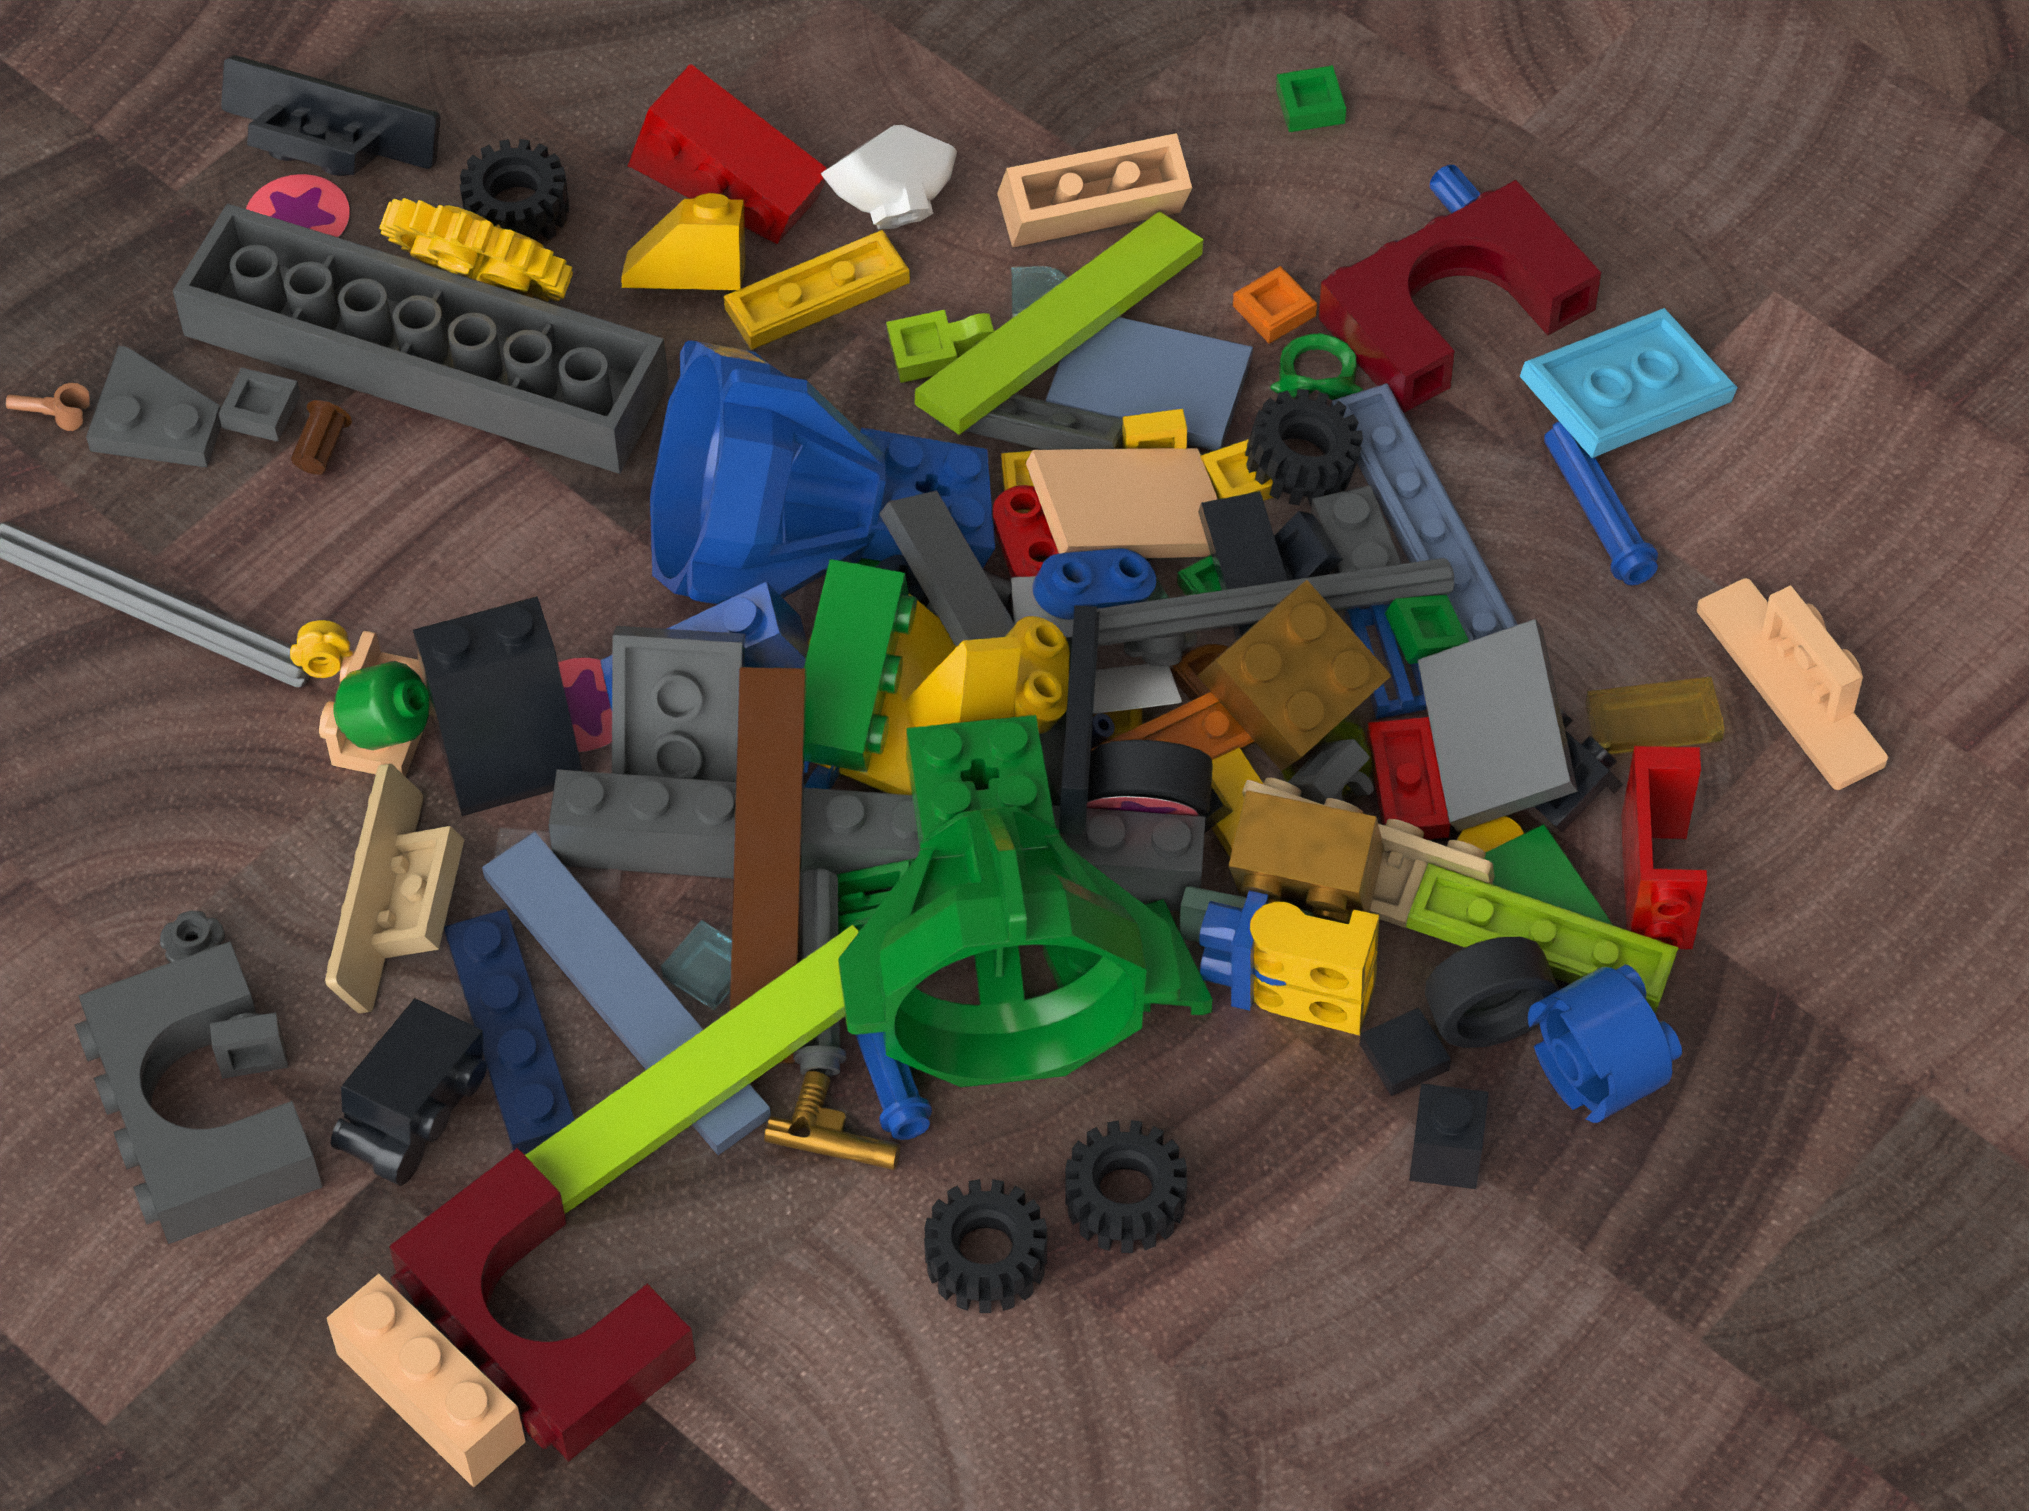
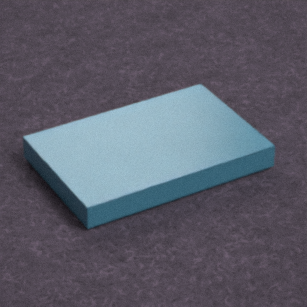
M1665 308L1525 361L1520 374V378L1591 458L1731 403L1738 388Z

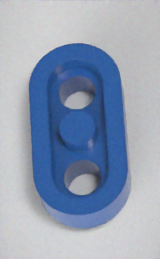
M1117 548L1059 553L1050 556L1044 561L1033 581L1032 590L1035 600L1043 610L1057 618L1072 620L1074 619L1075 605L1093 606L1099 609L1147 602L1155 589L1156 575L1150 563L1143 556L1128 549ZM1066 577L1072 578L1075 582L1068 580Z

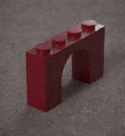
M1514 180L1495 191L1488 190L1480 194L1474 202L1447 216L1441 215L1432 219L1424 228L1400 241L1394 240L1384 244L1375 254L1356 264L1336 269L1327 279L1321 281L1319 320L1334 337L1349 345L1355 353L1356 363L1376 386L1386 383L1389 385L1403 413L1451 388L1455 350L1431 325L1412 301L1413 296L1424 286L1436 280L1452 276H1471L1488 280L1506 290L1546 335L1549 336L1596 310L1601 272L1520 183Z
M517 1148L389 1246L396 1271L390 1279L395 1289L412 1306L417 1309L420 1305H423L436 1319L433 1322V1326L461 1353L465 1350L479 1365L478 1369L523 1412L520 1415L521 1423L530 1437L543 1449L552 1444L569 1462L696 1360L692 1329L648 1283L594 1326L568 1339L552 1342L528 1340L514 1335L496 1322L489 1312V1303L493 1290L500 1278L515 1263L566 1225L561 1193Z

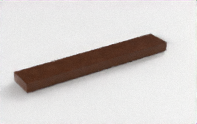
M740 667L730 1011L799 963L807 680L805 668ZM793 1053L778 1064H796L795 1060H793Z

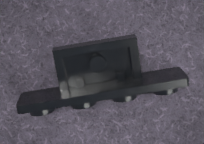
M231 55L224 61L222 109L228 113L253 119L248 125L247 145L266 150L273 158L284 161L301 160L321 166L324 172L336 176L355 175L378 155L425 169L431 168L437 162L441 117L436 111L237 55Z

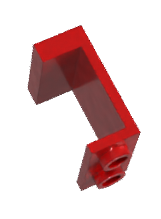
M1634 746L1621 815L1626 930L1678 947V950H1693L1708 882L1707 870L1653 869L1652 838L1687 839L1701 773L1700 747Z

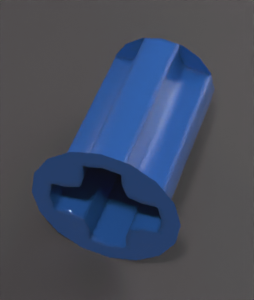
M1455 165L1442 167L1432 176L1430 181L1431 191L1450 213L1474 202L1480 195V192Z

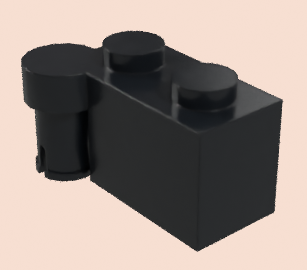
M414 998L342 1084V1112H344V1118L349 1120L350 1123L339 1118L331 1136V1147L336 1150H342L373 1165L374 1174L399 1186L406 1184L416 1172L422 1160L425 1143L427 1141L434 1142L441 1136L454 1107L464 1095L471 1097L480 1087L487 1070V1062L483 1060V1030Z

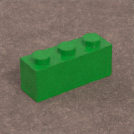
M834 559L829 560L804 665L807 671L804 761L867 772L871 754L883 753L889 728V716L881 715L886 693H897L901 679L903 657L895 655L900 633L908 635L911 633L917 605V598L909 596L905 573Z

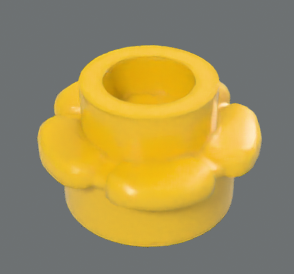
M317 620L309 622L300 628L297 634V644L292 645L290 648V657L295 665L302 666L303 670L310 676L328 678L341 670L344 657H351L353 652L349 650L350 642L348 635L342 626L331 621Z

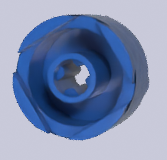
M1627 964L1616 970L1611 967H1601L1531 1005L1528 1012L1529 1028L1538 1023L1540 1024L1544 1040L1533 1047L1548 1080L1562 1100L1572 1110L1582 1105L1591 1110L1592 1112L1586 1120L1592 1123L1600 1122L1666 1086L1672 1077V1061L1682 1055V1047L1675 1031L1666 1022L1658 1021L1655 1013L1646 1001V989L1641 977L1636 970Z

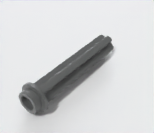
M817 868L801 873L799 962L838 935V877L835 873L828 871V869ZM839 1021L793 1053V1060L800 1064V1073L805 1076L808 1071L820 1072L828 1077L840 1073V1064L846 1061L847 1053L844 1049L840 1048Z

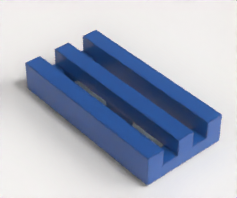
M1391 604L1373 605L1370 608L1361 610L1360 608L1345 610V620L1348 627L1373 655L1374 652L1365 626L1375 625L1390 674L1392 675L1391 678L1398 699L1388 700L1384 684L1369 696L1376 719L1427 710L1418 663L1410 664L1420 694L1413 696L1393 631L1384 614Z

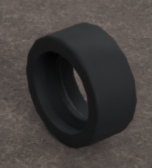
M1124 740L1101 744L1092 750L1090 755L1088 801L1123 796L1157 798L1184 804L1193 808L1199 816H1202L1210 810L1212 759L1199 749L1164 741Z
M1520 936L1497 937L1477 942L1457 951L1436 966L1426 980L1425 996L1438 1030L1447 1043L1462 1048H1479L1510 1041L1538 1026L1539 1023L1529 1028L1528 1012L1531 1005L1558 991L1559 988L1545 953L1536 941Z

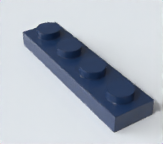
M507 909L444 926V931L473 1026L483 1030V1058L487 1062V1071L512 1151L518 1148L523 1154H527L575 1119Z

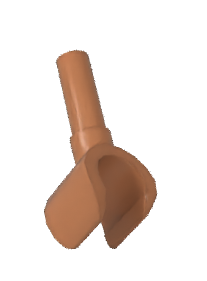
M78 383L63 384L54 393V398L11 394L6 398L7 409L52 415L55 417L57 425L66 431L78 429L83 424V411L81 409L90 407L89 391Z

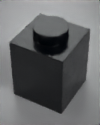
M1421 1083L1409 1181L1476 1189L1489 1092Z

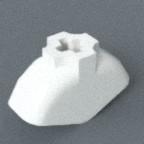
M893 125L820 174L840 198L862 212L871 213L873 225H877L878 230L894 229L909 223L920 222L933 214L930 201L937 196L951 179L957 150L945 142L905 125Z

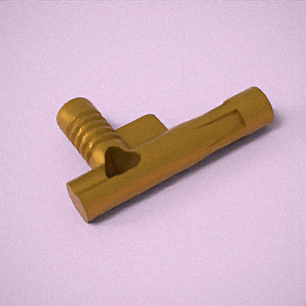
M816 1071L806 1072L792 1120L773 1116L769 1117L764 1141L767 1143L840 1159H848L895 1170L897 1167L901 1148L900 1144L843 1132L846 1123L845 1113L823 1108V1101H825V1095L831 1081L823 1073ZM801 1128H806L810 1131L808 1137H799L793 1134Z

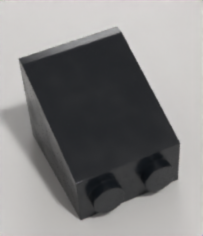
M538 596L413 629L422 678L429 694L430 716L461 816L554 791L557 770L583 771L555 647Z

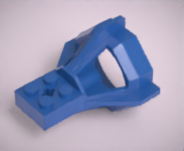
M687 341L680 352V378L667 404L650 493L652 576L674 594L689 596L692 600L720 604L764 582H767L782 598H785L825 575L830 559L856 563L861 558L882 561L893 555H903L879 513L889 501L938 491L983 569L995 550L987 449L863 427L859 431L807 380L788 377L766 362L756 352L697 341Z

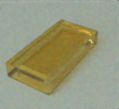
M1711 676L1587 691L1585 705L1593 738L1610 754L1632 752L1634 746L1674 747L1723 740L1725 727Z

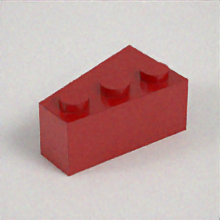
M691 63L649 107L628 163V167L690 199H694L702 194L716 193L724 195L730 200H744L745 228L776 244L781 241L818 199L825 184V179L820 173L827 169V167Z

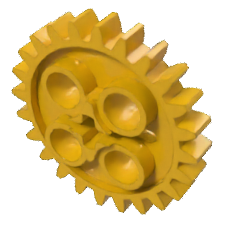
M403 198L402 201L393 199L392 202L388 203L379 227L382 230L381 234L389 237V242L402 246L401 249L403 251L409 252L413 258L424 264L531 298L536 297L546 302L549 299L559 302L560 298L564 299L573 275V267L566 265L565 259L553 256V251L545 249L536 240L512 230L502 229L499 225L494 227L492 222L455 206L438 205V208H435L418 200V203H415L406 198Z

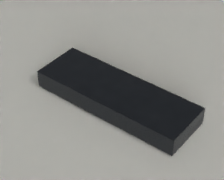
M1260 491L1201 503L1198 513L1222 590L1288 581ZM1256 623L1233 626L1236 639L1238 640Z

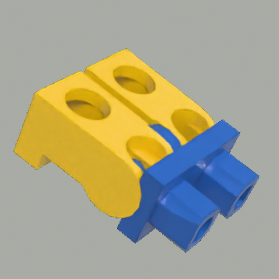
M1250 890L1243 908L1210 901L1199 933L1200 946L1205 947L1200 965V974L1204 981L1231 987L1232 1007L1250 1011L1254 1001L1261 1009L1270 1013L1360 1036L1376 983L1379 915L1353 909L1349 924L1305 915L1297 906L1287 902H1272L1268 904L1267 894Z

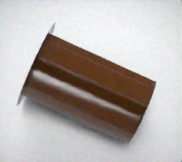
M313 400L308 402L306 406L310 414L294 449L291 461L296 467L307 473L322 474L326 470L343 428L351 426L352 419L339 406L330 402Z

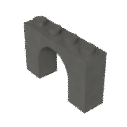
M231 942L78 995L87 1019L74 1024L88 1062L101 1058L106 1073L94 1077L95 1084L106 1114L110 1115L120 1111L126 1127L113 1133L126 1169L128 1170L140 1165L146 1181L133 1187L145 1222L148 1225L160 1220L168 1244L322 1188L313 1153L292 1101L236 1122L211 1129H191L175 1125L163 1119L151 1108L154 1090L166 1070L188 1053L212 1044L210 1023L227 1021L233 1016L242 1013H256L251 993Z

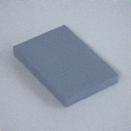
M1118 317L1060 360L1046 402L1122 419L1124 416L1183 409L1187 425V445L1216 451L1223 448L1252 362L1253 347Z

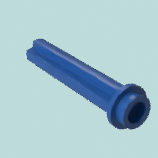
M1559 421L1554 423L1552 429L1545 434L1544 442L1612 560L1610 565L1611 573L1616 579L1623 580L1625 584L1630 586L1647 581L1656 573L1658 568L1656 563L1658 558L1657 550L1652 544L1644 543L1596 458H1591Z
M883 1032L856 1035L883 1109L879 1117L882 1129L890 1132L892 1137L897 1140L912 1139L924 1133L930 1126L929 1117L932 1114V1107L927 1099L920 1097L909 1065L886 1056Z

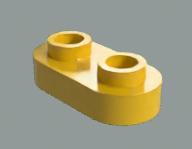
M1027 616L1020 619L1005 636H1017L1021 646L1013 717L1036 715L1039 734L1049 731L1067 710L1070 649L1066 637L1055 624L1041 617Z

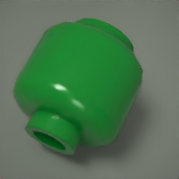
M390 661L355 670L347 674L339 684L335 696L333 714L337 726L353 744L359 748L373 751L412 741L424 731L430 711L429 694L420 676L412 668L404 663Z

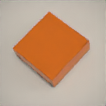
M1282 266L1277 267L1233 293V307L1268 344L1316 317L1317 302Z

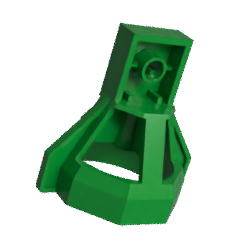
M1036 715L906 728V760L920 850L909 868L838 958L846 1026L849 1033L858 1035L883 1032L886 1056L960 1088L1063 1077L1070 1074L1142 1029L1144 1004L1175 1001L1180 997L1181 981L1170 924L1069 848L1059 835L1060 831L1055 826ZM1018 946H1068L1102 956L1087 973L1077 980L1050 993L1025 1000ZM974 955L980 1005L942 1000L920 991L915 986L939 969Z

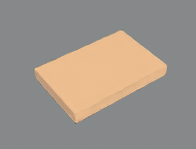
M1198 448L1032 450L1026 466L1059 553L1122 548L1134 551L1144 558L1208 557L1211 555L1198 511L1202 502L1218 500L1205 465L1200 458L1201 455Z

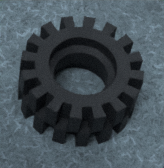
M507 139L499 141V151L494 152L490 144L481 148L482 160L475 155H472L467 160L468 170L462 169L460 174L461 184H459L463 209L492 222L494 227L499 225L502 229L512 230L539 242L540 234H543L548 240L556 236L555 225L563 228L567 221L566 213H569L570 205L564 167H561L559 157L555 153L549 156L548 147L539 143L534 151H531L530 140L520 139L518 148H511L510 140ZM514 187L529 188L536 191L527 199L517 202H504L494 198L498 193Z
M1298 389L1294 400L1287 390L1278 393L1276 402L1271 397L1264 402L1262 410H1258L1245 456H1249L1246 463L1249 473L1257 471L1255 480L1261 485L1270 479L1273 480L1269 493L1270 496L1279 500L1283 492L1291 494L1289 504L1298 506L1302 496H1307L1309 505L1312 506V498L1346 490L1362 449L1360 446L1363 441L1362 431H1356L1359 422L1354 414L1343 418L1347 408L1344 404L1338 401L1333 407L1326 405L1329 395L1321 392L1318 393L1316 400L1309 399V390ZM1302 439L1309 441L1319 447L1325 455L1316 457L1301 455L1291 450L1283 440Z
M1119 1120L1107 1122V1135L1104 1137L1097 1127L1087 1132V1145L1078 1140L1072 1148V1160L1067 1159L1065 1202L1068 1205V1216L1071 1223L1074 1225L1080 1222V1235L1087 1241L1095 1233L1098 1234V1247L1110 1251L1113 1240L1121 1241V1253H1133V1240L1141 1239L1144 1250L1156 1247V1234L1159 1233L1166 1240L1174 1233V1221L1180 1224L1184 1216L1187 1197V1166L1185 1158H1179V1146L1173 1139L1165 1145L1163 1144L1164 1131L1153 1126L1148 1136L1142 1135L1143 1122L1131 1120L1130 1132L1120 1131ZM1130 1169L1145 1174L1151 1181L1152 1190L1148 1197L1140 1202L1121 1204L1107 1199L1101 1192L1100 1183L1104 1176L1110 1172Z
M980 1179L969 1181V1194L967 1195L962 1194L958 1185L948 1190V1204L938 1199L932 1206V1218L927 1217L924 1227L925 1263H927V1272L931 1283L933 1284L938 1281V1293L945 1300L956 1294L957 1307L966 1311L969 1309L971 1300L979 1301V1313H991V1301L1000 1300L1003 1311L1015 1307L1014 1295L1017 1293L1024 1301L1033 1294V1281L1038 1284L1041 1283L1045 1275V1264H1047V1226L1045 1218L1040 1219V1207L1034 1199L1025 1204V1191L1016 1185L1009 1195L1004 1194V1181L992 1179L991 1191H981ZM981 1228H992L1004 1232L1010 1238L1013 1245L1005 1259L992 1264H978L967 1260L961 1253L959 1246L967 1233Z

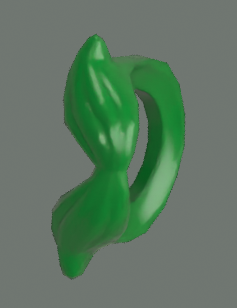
M1321 333L1308 334L1293 339L1283 348L1279 363L1280 380L1270 386V389L1277 394L1288 390L1294 399L1298 389L1309 390V395L1317 390L1329 395L1328 398L1331 400L1364 391L1363 388L1355 384L1357 365L1353 350L1342 340ZM1324 350L1339 359L1342 370L1338 377L1315 380L1297 375L1294 371V363L1301 354L1307 351Z

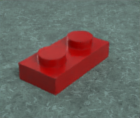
M1429 717L1368 722L1367 742L1382 825H1386L1388 819H1396L1421 829L1424 832L1423 839L1449 838L1451 824L1449 823Z

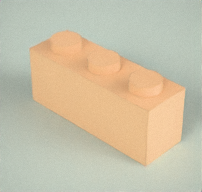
M1175 133L1006 168L997 194L1011 245L1014 248L1148 220L1158 211L1166 216L1181 213L1192 190V184L1178 135Z
M380 1274L376 1275L326 1318L337 1355L473 1487L478 1485L526 1442L518 1406Z

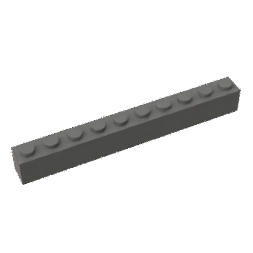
M557 770L549 818L552 852L564 866L734 879L736 782ZM804 787L801 873L806 870L820 868L840 874L907 859H915L918 856L920 845L912 795ZM1052 806L1055 826L1059 829L1060 806ZM1087 808L1086 829L1082 830V835L1059 833L1069 848L1144 905L1164 899L1169 911H1180L1185 887H1201L1205 817ZM893 887L885 888L882 890H892Z

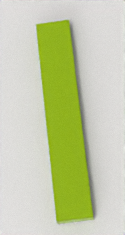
M1158 211L915 389V405L960 435L1200 257L1203 252V239Z
M851 925L527 1153L525 1156L561 1193L564 1213L566 1214L845 1017L838 958L858 934L855 926Z

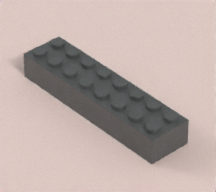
M228 203L173 289L184 336L619 474L669 385L664 338Z

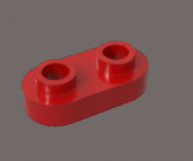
M1019 485L1002 492L993 505V527L1011 578L1036 576L1044 562H1038L1033 559L1059 554L1034 486ZM1018 510H1031L1028 513L1016 512Z

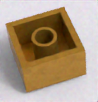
M1308 580L1288 594L1197 675L1281 771L1304 756L1392 676Z
M1246 790L1229 861V869L1240 896L1247 898L1249 890L1267 894L1268 904L1272 902H1287L1297 906L1299 909L1312 911L1314 917L1349 924L1353 909L1370 913L1384 852L1377 816Z

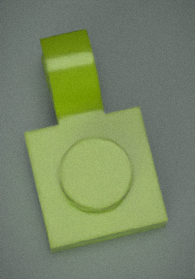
M945 309L886 322L888 338L900 383L934 376L956 360L957 356L963 355L994 332L990 314L988 313L975 314L963 320L948 323Z

